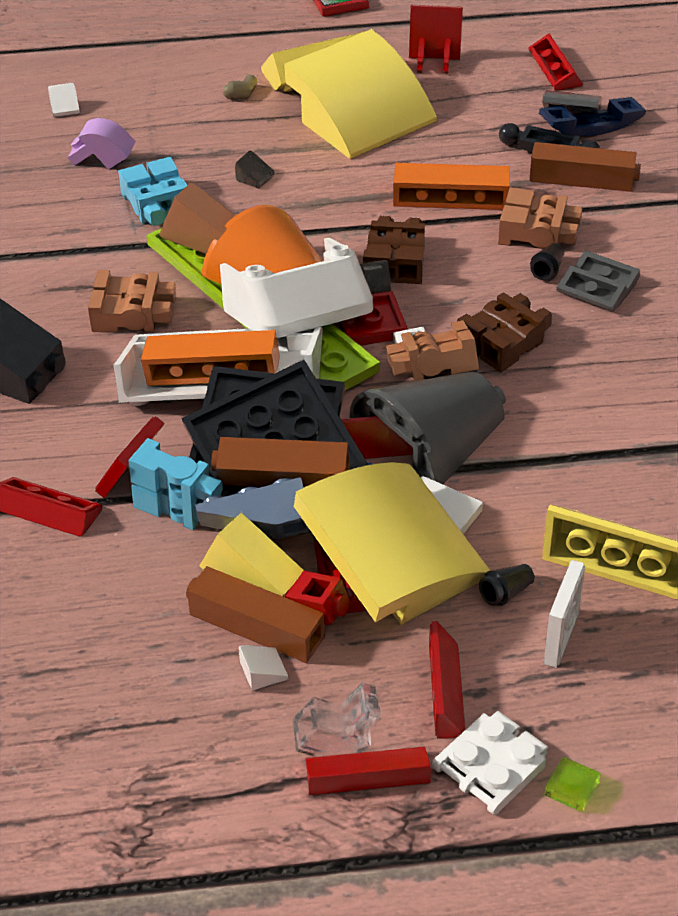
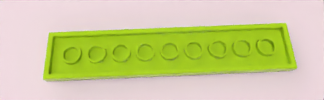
M162 228L146 235L147 244L224 309L222 285L201 275L206 256L205 253L162 238L159 235ZM333 323L322 326L319 379L344 382L346 391L380 372V361Z

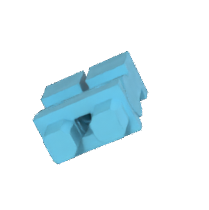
M171 156L147 162V170L143 164L118 170L121 194L125 200L128 199L135 214L139 215V220L142 224L148 222L152 226L163 224L174 197L187 186L184 179L180 177L178 168Z
M147 438L129 459L130 479L133 483L131 488L134 508L157 517L165 513L175 522L184 523V527L194 530L200 522L195 504L203 503L209 497L221 496L223 490L222 481L209 476V464L200 460L196 464L189 457H174L160 451V443Z

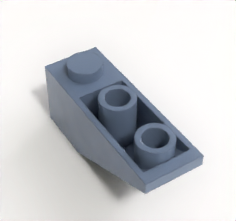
M301 477L295 479L282 478L275 481L272 485L261 488L247 487L240 490L238 494L226 497L213 496L205 499L203 503L195 504L200 524L205 527L224 529L242 513L269 538L282 539L310 531L294 508L296 491L304 488Z

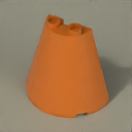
M258 205L240 212L224 225L227 230L218 241L215 239L212 241L204 259L201 275L221 284L220 264L223 263L230 265L239 272L245 271L246 267L251 265H262L265 269L278 273L322 262V259L291 215L273 205Z

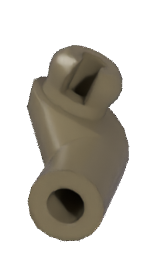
M249 74L243 81H230L228 85L223 87V95L227 99H232L233 97L236 99H246L258 82L257 78Z

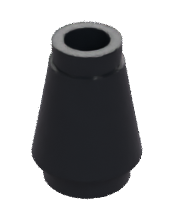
M553 243L535 254L530 261V270L533 276L543 281L556 277L565 254L564 248L560 244Z
M525 563L488 571L479 581L480 594L489 605L503 606L534 582V572Z

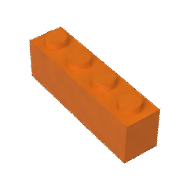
M395 163L393 206L503 210L510 189V166Z
M276 330L147 336L141 362L147 386L209 383L213 366L277 373L280 353Z

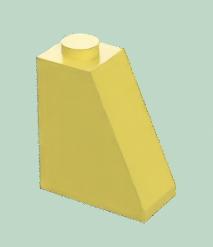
M242 513L216 536L199 565L203 570L206 566L283 597L286 596L304 571Z

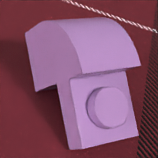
M95 118L86 122L79 136L71 143L73 148L67 158L74 165H77L94 154L110 169L129 156L136 141L119 124L108 119Z

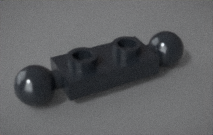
M506 123L499 130V139L502 143L513 145L518 142V149L530 153L533 151L534 142L600 148L598 143L592 140H587L580 144L581 136L527 125L524 131H520L516 124Z

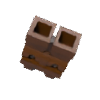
M379 216L378 220L371 221L367 248L363 254V274L366 281L390 282L392 269H395V283L422 284L425 223H422L420 218L409 217L406 222H394V219L390 216Z
M503 292L497 296V301L492 300L488 302L482 311L472 317L465 314L458 318L457 321L463 320L473 335L477 356L480 355L482 361L502 373L519 360V355L523 352H529L534 347H538L543 343L544 332L552 324V313L544 307L534 312L530 309L531 302L525 295L519 293L514 297H510Z

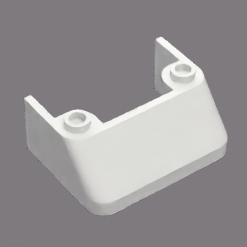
M331 238L324 239V261L278 273H273L262 265H251L246 267L245 271L239 272L226 263L220 264L224 312L252 331L276 330L277 338L369 314L373 311V296L355 252L348 248L347 245Z

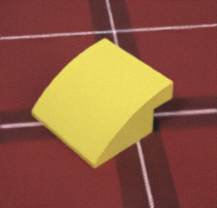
M372 29L285 64V83L301 94L302 123L349 159L437 121L435 111L416 76L396 50Z
M389 462L362 466L335 474L296 491L294 508L375 622L393 614L399 624L403 625L479 583L485 573L490 571L410 464Z

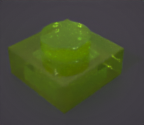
M563 756L546 785L545 796L583 812L599 783L600 772Z

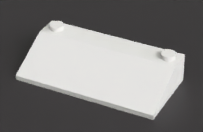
M322 326L277 338L280 353L278 372L299 361L305 360L315 378L319 379ZM230 329L134 335L114 364L119 403L129 402L130 405L140 406L147 404L149 401L205 398L208 383L147 386L141 362L147 336L252 330Z

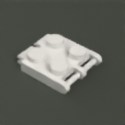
M500 711L495 712L491 717L483 713L433 760L431 768L438 773L441 771L445 772L459 783L460 790L465 794L469 792L474 794L488 805L487 810L490 813L496 815L545 768V756L548 753L546 750L549 747L527 731L517 737L520 733V726ZM449 764H453L455 767H457L459 770L465 773L466 776L463 777L460 773H458L456 770L450 767ZM476 785H481L484 789H486L495 797L491 798L489 795H487L485 792L479 789Z

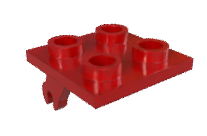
M411 5L409 58H418L417 72H423L424 58L444 59L443 73L449 72L450 60H460L463 7Z

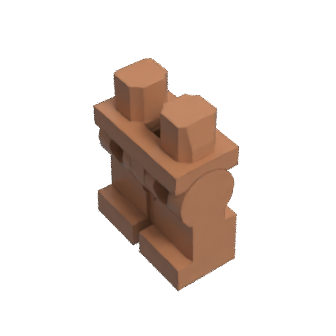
M510 187L500 218L498 244L510 246L511 241L515 240L530 242V244L538 248H545L553 243L575 245L578 227H580L582 207L567 205L568 196L559 195L557 198L553 195H544L539 197L534 196V191Z
M97 270L93 286L94 290H92L88 305L92 332H118L119 327H125L134 331L144 328V332H154L156 323H171L173 316L172 303L176 301L175 282H159L158 272H149V275L136 273L131 277L111 276L110 270Z
M463 320L452 322L451 331L433 335L426 331L417 332L413 336L411 332L402 333V342L386 345L388 362L390 367H392L394 377L411 374L414 381L424 380L423 375L435 376L445 369H449L451 374L478 370L479 364L475 339Z

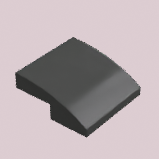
M546 90L542 103L544 108L564 106L568 111L598 114L599 109H601L602 97Z
M585 250L575 266L570 265L558 284L557 291L614 311L624 301L639 280L640 269Z

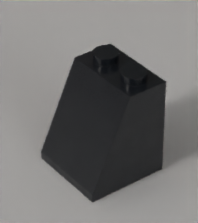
M0 299V394L30 404L39 393L45 390L51 380L64 369L66 360L62 342Z

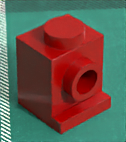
M309 571L301 573L285 596V598L323 612L324 624L332 625L337 616H345L350 604L340 577Z

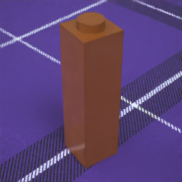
M534 142L529 182L632 192L633 181H639L641 164L636 163L637 152Z
M220 437L218 450H213L211 467L212 471H217L222 485L265 487L272 485L275 481L282 478L295 479L301 477L303 487L305 488L317 481L350 470L351 459L349 446L346 442Z
M206 566L197 578L195 577L190 581L187 587L186 597L188 598L191 616L265 647L276 648L277 652L306 664L325 638L323 612Z

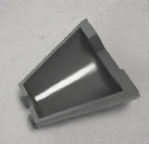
M478 370L365 390L353 399L349 417L377 416L413 447V469L419 477L424 476L444 484L505 419L503 404L506 402V397L500 387H493Z

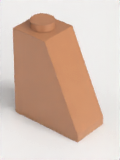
M191 182L174 197L159 235L166 240L206 254L214 239L218 241L227 230L224 225L236 215Z

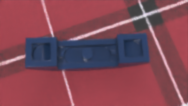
M633 97L610 99L607 109L599 110L598 114L584 112L571 114L564 106L539 109V114L554 129L576 136H596L613 132L632 124L646 113V109Z

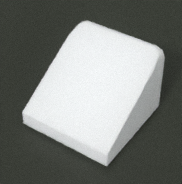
M74 83L48 87L53 117L80 113Z
M241 645L238 647L240 664L252 691L288 680L287 672L276 648Z

